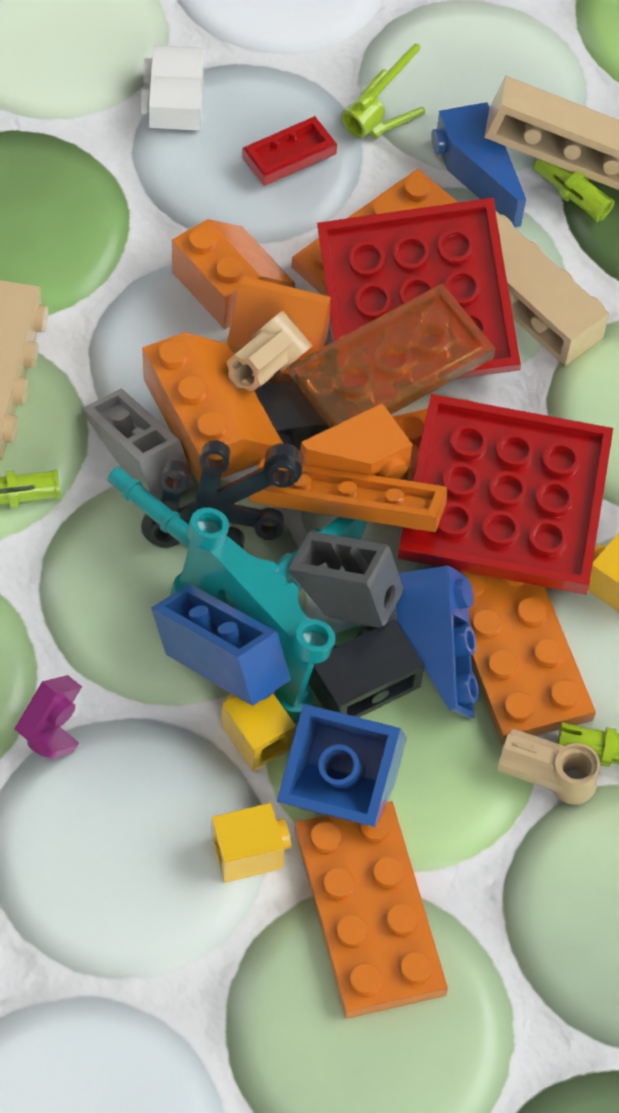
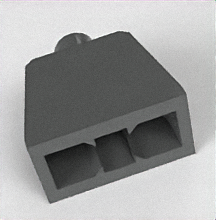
M309 531L288 569L324 615L331 619L361 624L363 629L368 626L380 628L386 625L403 591V585L388 544Z

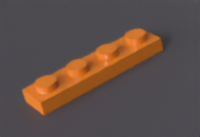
M262 458L257 469L264 466L265 458ZM303 465L302 475L296 483L286 488L271 485L249 496V502L436 532L447 502V487ZM279 468V469H278V470H282V471H288L287 469H284V468Z

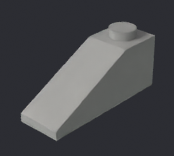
M122 388L83 407L84 416L119 466L132 478L140 480L142 486L161 501L163 487L161 486L160 479L164 465L173 460L182 461L188 465L180 439ZM177 474L169 475L170 478L175 480L183 479ZM192 474L187 490L195 486Z

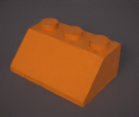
M183 332L142 347L143 377L170 431L180 439L188 465L199 484L203 469L200 464V457L205 443L218 440L224 442L230 448L229 466L221 473L220 479L260 464L270 447L283 442L255 392H250L244 388L238 389L228 378L229 369L226 361L234 355L229 345ZM217 454L208 455L213 460L222 459Z

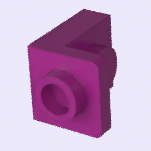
M69 675L42 681L14 728L15 731L27 740V744L32 751L50 759L73 753L79 745L76 739L61 728L74 713L76 705L73 702L82 688Z

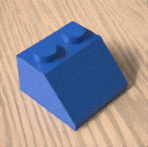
M303 704L277 802L376 828L394 788L407 737L399 727Z

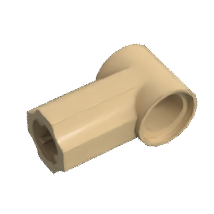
M283 310L252 336L253 340L226 361L229 369L228 378L238 389L244 388L253 392L273 377L274 373L278 370L280 372L285 370L313 345Z
M512 728L503 746L497 771L553 790L558 799L566 804L579 805L589 801L596 791L600 760L597 753L585 744L573 743L563 746ZM576 769L584 772L587 777L572 779L565 772Z

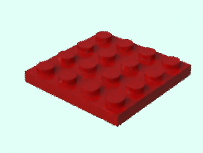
M494 198L317 223L327 296L331 297L330 320L338 376L341 377L344 395L519 371L521 369Z
M431 394L413 482L447 487V502L436 532L403 527L397 559L438 567L449 565L459 571L587 595L614 428Z

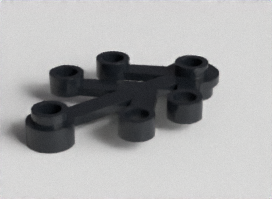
M209 441L204 444L201 451L200 464L203 469L196 500L181 508L179 507L180 496L189 487L191 470L186 463L178 460L169 461L164 465L160 479L161 486L163 487L161 502L171 511L178 512L180 518L188 525L192 514L196 510L213 508L222 512L227 517L229 523L253 527L255 533L260 538L275 540L282 535L284 516L279 510L275 508H263L261 510L235 503L271 485L286 488L296 483L302 475L303 455L297 447L291 444L280 443L273 445L265 454L263 467L218 489L221 473L229 466L231 451L228 445L222 441ZM217 454L222 459L213 460L208 455ZM279 468H284V469H287L288 471H282V470H278V469H279ZM177 474L183 479L175 480L170 478L169 475ZM146 513L144 514L141 531L150 543L166 548L180 544L168 532L164 533L160 529V525ZM269 521L275 523L276 525L266 526L263 524V522ZM229 527L227 536L244 549L245 536L243 532L238 528Z

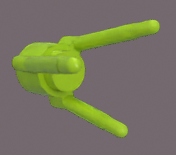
M415 43L388 71L386 69L381 70L360 96L342 111L341 120L353 136L362 139L370 134L376 140L386 131L425 114V108L419 107L382 122L385 108L377 98L419 52L421 48L419 44Z

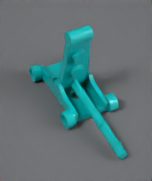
M119 466L114 468L109 473L107 481L122 493L124 499L132 501L159 524L160 529L164 533L168 532L188 549L182 573L175 577L170 595L191 584L277 631L291 680L278 688L274 695L292 721L298 723L303 704L312 705L313 694L308 685V680L314 664L323 662L330 656L336 639L335 632L331 626L318 619H308L300 608L298 592L302 587L288 570L300 548L292 554H285L276 564L273 561L252 556L227 536L229 521L219 510L213 508L198 509L192 514L188 525L180 518L178 512L171 511L145 489L140 480L132 478ZM337 517L322 530L316 528L312 532L361 540L367 522Z

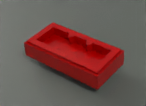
M316 116L242 148V158L263 186L337 154V143Z

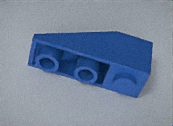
M449 565L399 573L403 591L396 604L398 624L423 661L425 670L448 709L467 719L475 718L474 703L478 700L479 689L477 680L472 674L471 655H474L476 651V639L473 629L469 626V608L473 605V590L469 580L465 575Z

